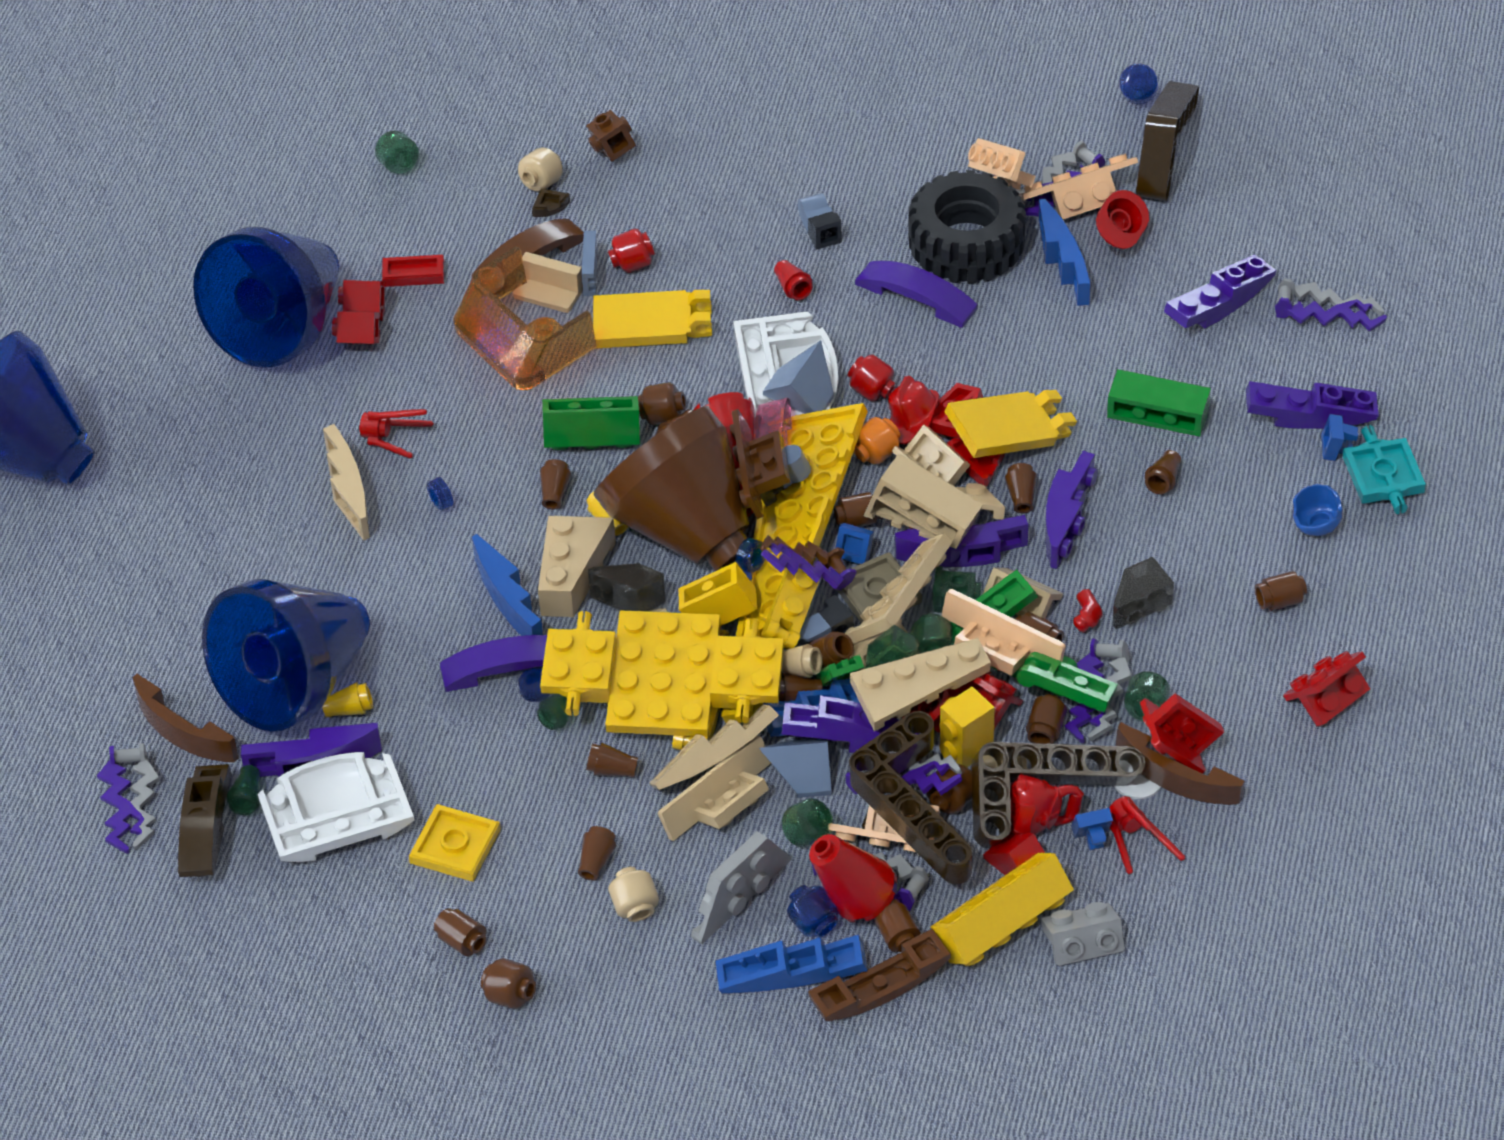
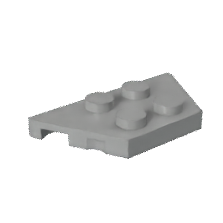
M756 831L710 874L706 893L699 908V912L705 917L699 926L692 929L691 937L700 944H703L730 917L738 915L744 909L746 902L756 893L764 891L769 881L791 861V857L766 836Z

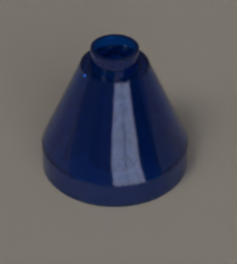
M245 227L235 230L209 245L197 263L193 279V294L199 318L212 340L232 358L244 364L260 368L283 365L307 351L319 337L338 281L339 260L331 247L312 238L263 227Z
M19 330L14 331L0 340V471L46 483L57 478L66 486H69L90 464L95 455V450L84 443L88 433L42 347Z
M267 579L249 580L223 591L210 604L202 627V648L205 664L216 691L235 715L257 729L269 732L283 731L310 719L321 709L361 649L364 639L370 630V619L366 608L358 599L345 596L339 592Z

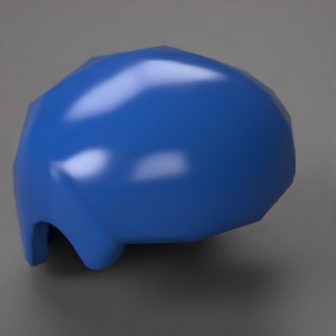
M1314 484L1304 487L1293 498L1294 522L1296 527L1306 535L1322 536L1331 533L1342 520L1343 509L1340 497L1329 485Z

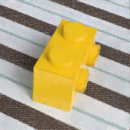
M737 562L678 588L679 611L681 613L719 614L721 619L720 626L739 617H745L752 611L757 610L756 587Z
M970 687L956 697L949 698L940 707L939 749L944 758L951 755L956 763L968 767L972 764L973 758L983 745L994 742V706L973 687Z

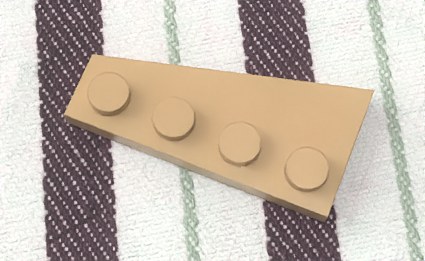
M945 533L923 541L898 570L901 575L887 583L880 591L883 598L878 600L873 606H868L860 615L863 620L861 625L855 628L850 627L845 632L851 638L853 644L884 631L890 633L902 623L901 616L915 604L918 591L931 581L932 576L930 574L947 557L945 552L952 544V541Z
M975 638L850 673V683L873 730L876 731L884 727L885 721L895 716L899 719L909 714L911 708L925 701L928 704L938 699L939 693L948 688L955 690L989 672L991 661L979 639Z

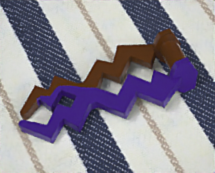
M767 535L760 547L763 551L761 555L778 571L782 572L786 567L795 575L798 568H800L816 583L822 577L837 590H842L849 585L857 573L855 569H847L841 559L845 552L843 548L837 547L828 553L807 541L805 546L798 542L794 549H792L778 536L773 540L769 535ZM770 548L776 556L780 553V551L782 552V554L778 559L766 549ZM815 556L818 560L812 566L810 563Z

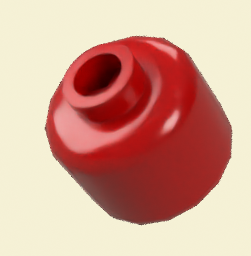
M637 228L614 236L612 238L613 249L608 250L614 268L620 266L625 273H632L650 265L652 255H655V250L647 232L642 233Z
M873 354L865 358L860 356L854 362L847 375L850 378V387L871 402L876 401L881 396L886 399L896 385L892 381L894 369Z

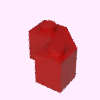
M343 280V286H339L338 304L343 305V311H337V318L333 317L332 335L337 336V343H379L381 335L379 321H383L385 312V281Z

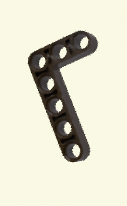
M1169 81L1148 112L1136 194L1140 197L1167 201L1171 187L1177 139L1196 109L1199 85Z
M915 711L903 717L851 755L849 760L850 783L852 788L945 881L951 884H962L972 874V849L970 845L899 776L904 770L926 756L934 747V722L932 717L926 712ZM933 837L938 838L937 840H929V838ZM953 860H959V861H962V862H960V863H953V862H951V861H953Z
M1012 742L987 743L975 755L971 765L974 839L983 848L990 849L1007 837L1011 830L1010 782H1015L1020 774L1040 780L1044 779L1048 783L1124 786L1132 783L1141 774L1145 767L1144 756L1138 749L1127 746ZM983 756H992L997 762V768L987 766L984 763ZM1017 757L1027 758L1031 763V769L1022 768L1017 761ZM1051 758L1062 760L1065 764V770L1056 769L1052 764ZM1085 759L1094 760L1098 764L1099 771L1090 770L1086 766ZM1119 760L1129 762L1133 771L1129 773L1122 770ZM984 789L995 791L998 795V801L988 800L985 797ZM985 823L996 825L999 829V835L993 836L989 834L985 829Z

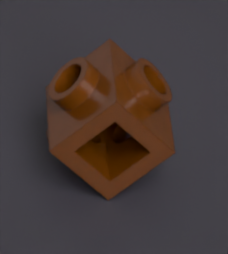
M611 109L606 113L599 114L592 122L586 125L591 134L588 141L596 153L601 151L611 162L636 146L629 133L632 131V128L624 116L618 117Z

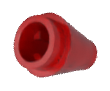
M781 260L775 265L774 273L787 297L802 300L811 293L813 285L811 276L808 273L799 269L788 260Z

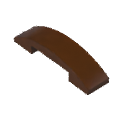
M555 219L535 225L512 237L492 252L472 273V280L489 295H492L515 281L514 272L521 269V258L525 252L543 256L558 248L564 253L583 242L584 232L570 219Z
M139 674L132 677L139 706L148 722L162 737L180 749L202 758L232 763L239 759L235 737L210 721L202 729L197 728L165 707L162 691L159 687Z
M1122 722L1119 724L1115 746L1133 747L1141 751L1145 759V767L1141 774L1150 781L1175 794L1201 802L1235 805L1239 804L1242 800L1244 780L1215 766L1206 776L1151 750V736Z
M930 929L901 944V953L844 982L840 976H837L809 990L808 996L825 1021L852 1017L877 1008L911 990L942 967L951 958V954L934 930Z

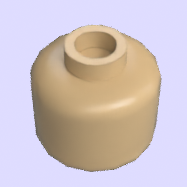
M544 147L537 148L520 160L518 165V174L521 181L530 190L536 192L540 191V189H547L556 183L563 173L560 157L552 150Z
M626 867L618 871L616 878L608 887L617 915L622 918H628L630 922H637L654 914V908L659 903V896L650 873L644 870H636L635 867Z

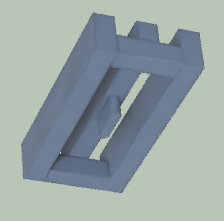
M596 230L584 231L582 256L583 296L596 295L598 262Z

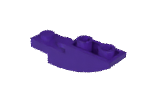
M1254 254L1213 272L1210 283L1167 301L1164 313L1185 329L1197 323L1205 329L1224 319L1253 298L1276 275L1277 270Z
M1249 381L1246 387L1247 413L1274 417V426L1324 429L1330 414L1342 416L1343 423L1348 425H1358L1377 420L1379 416L1377 394L1373 391L1317 382L1314 383L1311 391Z
M1082 451L1072 471L1068 472L1058 469L1052 481L1046 505L1045 545L1051 568L1057 569L1062 559L1069 557L1075 535L1080 536L1084 529L1086 518L1082 516V505L1085 500L1086 489L1088 486H1094L1098 475V469L1094 468L1095 454Z
M1025 515L973 525L956 549L952 547L947 549L945 552L947 557L938 567H970L999 563L1000 552L1028 546V522ZM917 529L895 532L894 550L896 559L907 561L921 543L928 539L919 536V530Z
M820 695L819 706L785 703L782 735L819 738L830 741L849 742V753H854L899 720L891 718L884 722V727L874 731L860 703Z
M378 723L309 729V739L241 745V758L246 778L275 775L280 777L303 764L333 755L364 752L365 758H371L382 751Z

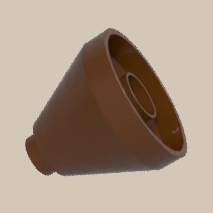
M703 406L688 413L660 431L611 471L593 493V496L611 518L696 564H701L707 560L714 571L732 564L753 545L743 533L749 526L746 508L739 495L741 488L726 428L709 406Z

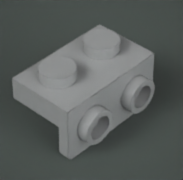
M1094 902L1086 905L1083 909L1074 911L1058 910L1053 912L1051 916L1041 918L1042 930L1052 944L1054 962L1058 966L1122 952L1125 949L1121 918L1109 903Z

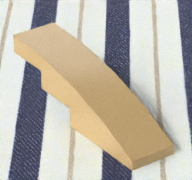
M335 424L323 428L328 452L329 472L332 477L330 481L333 499L362 539L366 540L370 538L368 512L359 469L348 444Z
M763 704L749 718V722L744 723L743 726L736 720L730 719L709 741L703 735L696 734L649 784L653 788L660 790L701 773L723 761L754 739L779 714L770 705Z

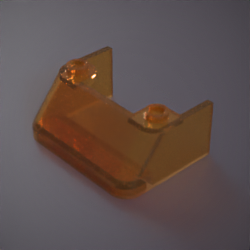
M515 246L475 272L454 315L453 322L456 333L508 383L518 390H529L597 346L591 313L588 310L563 326L549 317L538 318L526 325L500 301V299L527 283L521 250L518 246Z

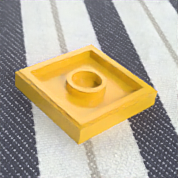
M436 804L409 854V863L474 882L501 830L500 822Z

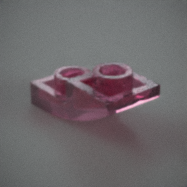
M783 398L758 405L753 440L778 430L784 439V445L788 446L787 430L792 429L790 399Z

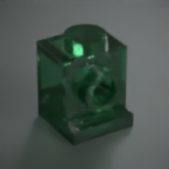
M943 566L936 567L933 588V612L942 613L945 595L950 589L974 600L980 597L982 582H976V573L944 571Z
M896 625L891 626L868 644L865 669L918 655L920 641Z

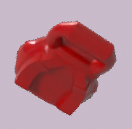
M1020 774L1010 789V834L1034 833V835H1037L1046 828L1051 829L1052 826L1072 822L1075 815L1080 813L1084 796L1083 791L1074 785L1052 786L1044 779L1040 780ZM1070 794L1065 815L1059 816L1062 798Z

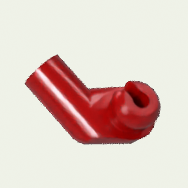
M1089 589L1080 591L1076 596L1082 609L1079 611L1080 614L1074 617L1073 624L1080 632H1086L1090 627L1094 628L1103 615L1101 607Z

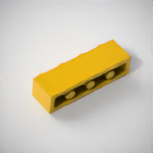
M1037 853L930 927L951 954V958L948 960L949 963L971 966L984 958L983 953L991 947L995 948L1007 943L1011 939V933L1017 929L1027 928L1037 922V915L1063 904L1065 901L1064 897L1074 889L1055 853Z

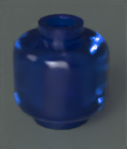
M1142 63L1126 67L1119 79L1120 90L1124 98L1136 105L1151 101L1156 96L1159 88L1158 78L1154 70Z
M802 885L790 894L789 899L791 902L787 908V915L802 935L821 938L836 927L839 922L837 919L838 909L828 897L824 887L820 885L811 887Z

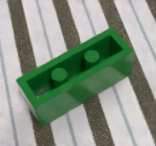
M1117 369L1108 395L1107 418L1200 437L1209 412L1211 388Z
M638 396L542 399L544 448L564 450L568 447L581 446L587 449H596L600 446L615 445L619 448H628L632 445H640Z

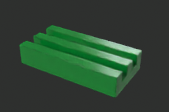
M860 654L852 657L850 660H842L836 665L835 663L828 665L816 674L815 678L821 679L822 687L832 684L833 680L850 678V673L864 668Z

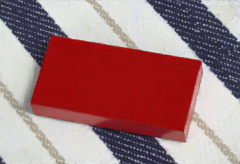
M444 255L382 258V281H385V287L444 284Z

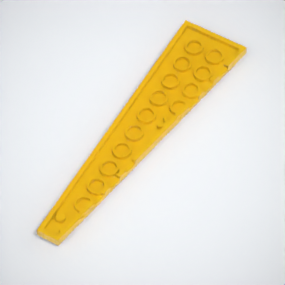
M864 403L774 420L772 432L777 430L780 432L785 446L797 445L801 448L811 466V472L803 481L792 483L791 486L776 494L775 496L778 501L766 507L762 501L764 517L757 518L747 570V577L756 587L757 610L752 611L745 617H739L737 637L744 636L745 620L751 618L752 629L753 618L759 620L758 636L765 638L761 636V633L786 570L785 567L782 572L778 571L761 555L763 551L760 547L767 535L773 540L778 536L792 549H794L798 542L805 546L807 541L820 547L868 412ZM770 548L766 549L778 559L782 554V552L780 551V553L776 556ZM814 556V559H813V560L811 561V563H810L812 566H813L814 561H815V558H816L815 556ZM763 703L750 705L749 718ZM723 708L721 717L725 723L730 719L735 720L736 709Z

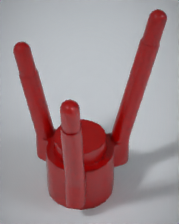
M426 409L387 412L368 411L364 412L361 416L359 431L361 437L368 438V445L379 446L410 459L413 457L411 452L381 439L389 436L391 426L432 427L434 423L431 420L390 419L426 415Z
M1120 797L1110 805L1109 809L1113 819L1110 830L1114 834L1127 874H1132L1133 868L1121 833L1122 830L1132 833L1143 826L1180 861L1185 860V855L1145 816L1131 797Z

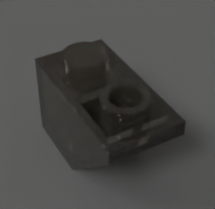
M1154 557L1124 569L1113 606L1112 625L1115 629L1127 624H1134L1139 619L1156 611H1163L1173 604L1174 582Z
M640 563L596 566L588 569L590 597L615 609L650 612L666 602L664 573Z

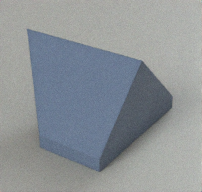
M820 340L780 367L764 388L763 396L804 414L825 410L834 398L822 341Z
M795 739L759 748L797 793V798L832 795L828 742L826 739Z

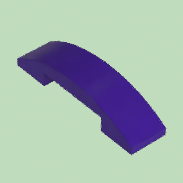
M870 261L855 279V285L882 295L888 289L935 308L936 318L961 328L964 327L978 309V304L953 284L933 273L905 263Z
M525 635L492 640L469 647L440 662L445 692L477 687L478 677L543 666L547 635Z

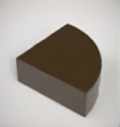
M540 189L532 207V217H547L561 212L570 203V194Z

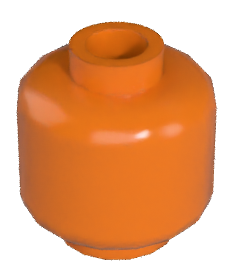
M872 417L862 426L854 454L864 463L866 461L875 465L883 463L893 454V448L900 446L899 438L901 436L898 428L887 418Z

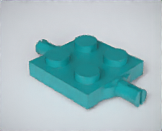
M1369 425L1368 429L1365 426L1361 429L1365 443L1343 449V459L1360 501L1364 504L1390 500L1394 513L1399 514L1401 511V514H1403L1408 509L1403 497L1425 493L1426 486L1406 438L1394 440L1378 439L1374 427Z

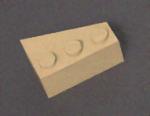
M898 453L880 478L864 516L871 519L875 515L891 520V526L899 529L903 525L919 530V536L927 539L945 533L952 541L950 547L956 549L974 524L983 504L953 487L944 479L922 468L916 462Z
M548 516L538 586L541 616H575L591 588L590 583L596 572H600L603 567L604 558L608 551H612L616 544L613 518Z

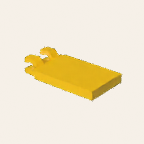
M710 290L594 295V349L687 343V336L691 338L712 336Z
M1056 389L1043 390L1037 396L1026 391L950 402L944 411L973 458L1054 446L1057 439L1070 437L1072 432L1068 426H1075L1077 423L1071 412L1058 413L1052 419L1048 416L1055 414L1057 410L1053 403L1057 404L1062 400Z

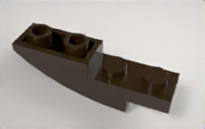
M229 764L196 766L193 777L187 778L179 830V877L214 875L224 833L221 818L232 776Z

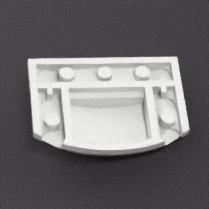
M809 312L733 321L747 400L749 397L753 400L755 407V425L774 423V420L804 414L763 396V390L780 367L820 340L822 341L834 398L825 410L831 409L838 387L837 359L827 333L823 327L819 329L810 322L813 320V316Z
M364 752L325 757L303 764L277 778L278 785L267 795H265L264 790L259 792L258 799L280 861H315L316 854L379 835L384 840L412 823L414 815L391 756L382 753L383 761L365 758Z

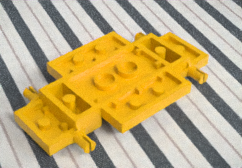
M620 610L616 636L615 631L591 630L592 614L585 611L584 618L583 611L578 612L576 629H548L540 683L541 693L560 694L567 697L565 713L569 716H572V709L574 716L579 715L580 702L608 703L605 723L606 732L695 736L699 734L708 737L711 708L736 709L735 720L741 723L743 712V723H748L750 705L779 703L784 640L783 638L759 637V620L753 618L752 629L751 618L745 620L744 636H719L721 625L719 614Z

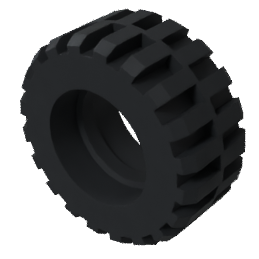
M966 170V173L953 171L944 177L941 174L935 177L932 183H925L911 200L908 212V239L911 254L924 270L932 271L933 274L942 279L948 278L953 283L967 281V284H974L977 280L983 279L984 282L992 280L996 274L1001 276L1009 270V267H1013L1024 250L1026 219L1024 202L1011 185L1008 186V183L999 177L997 179L993 178L992 174L986 172L977 174L975 170ZM960 223H973L984 227L965 231L957 230L950 226Z

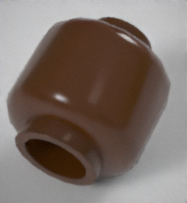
M671 382L648 385L643 389L642 395L638 396L640 417L652 426H659L661 423L680 415L682 410H686L684 392H679L677 387Z
M958 764L962 771L961 777L963 780L943 795H940L935 787H932L926 793L930 803L940 806L941 812L947 814L958 813L972 800V771L965 765ZM950 768L943 776L936 771L941 782L957 775Z
M500 958L489 964L483 971L481 988L489 1002L511 1009H518L533 998L536 991V982L534 981L533 972L528 965Z

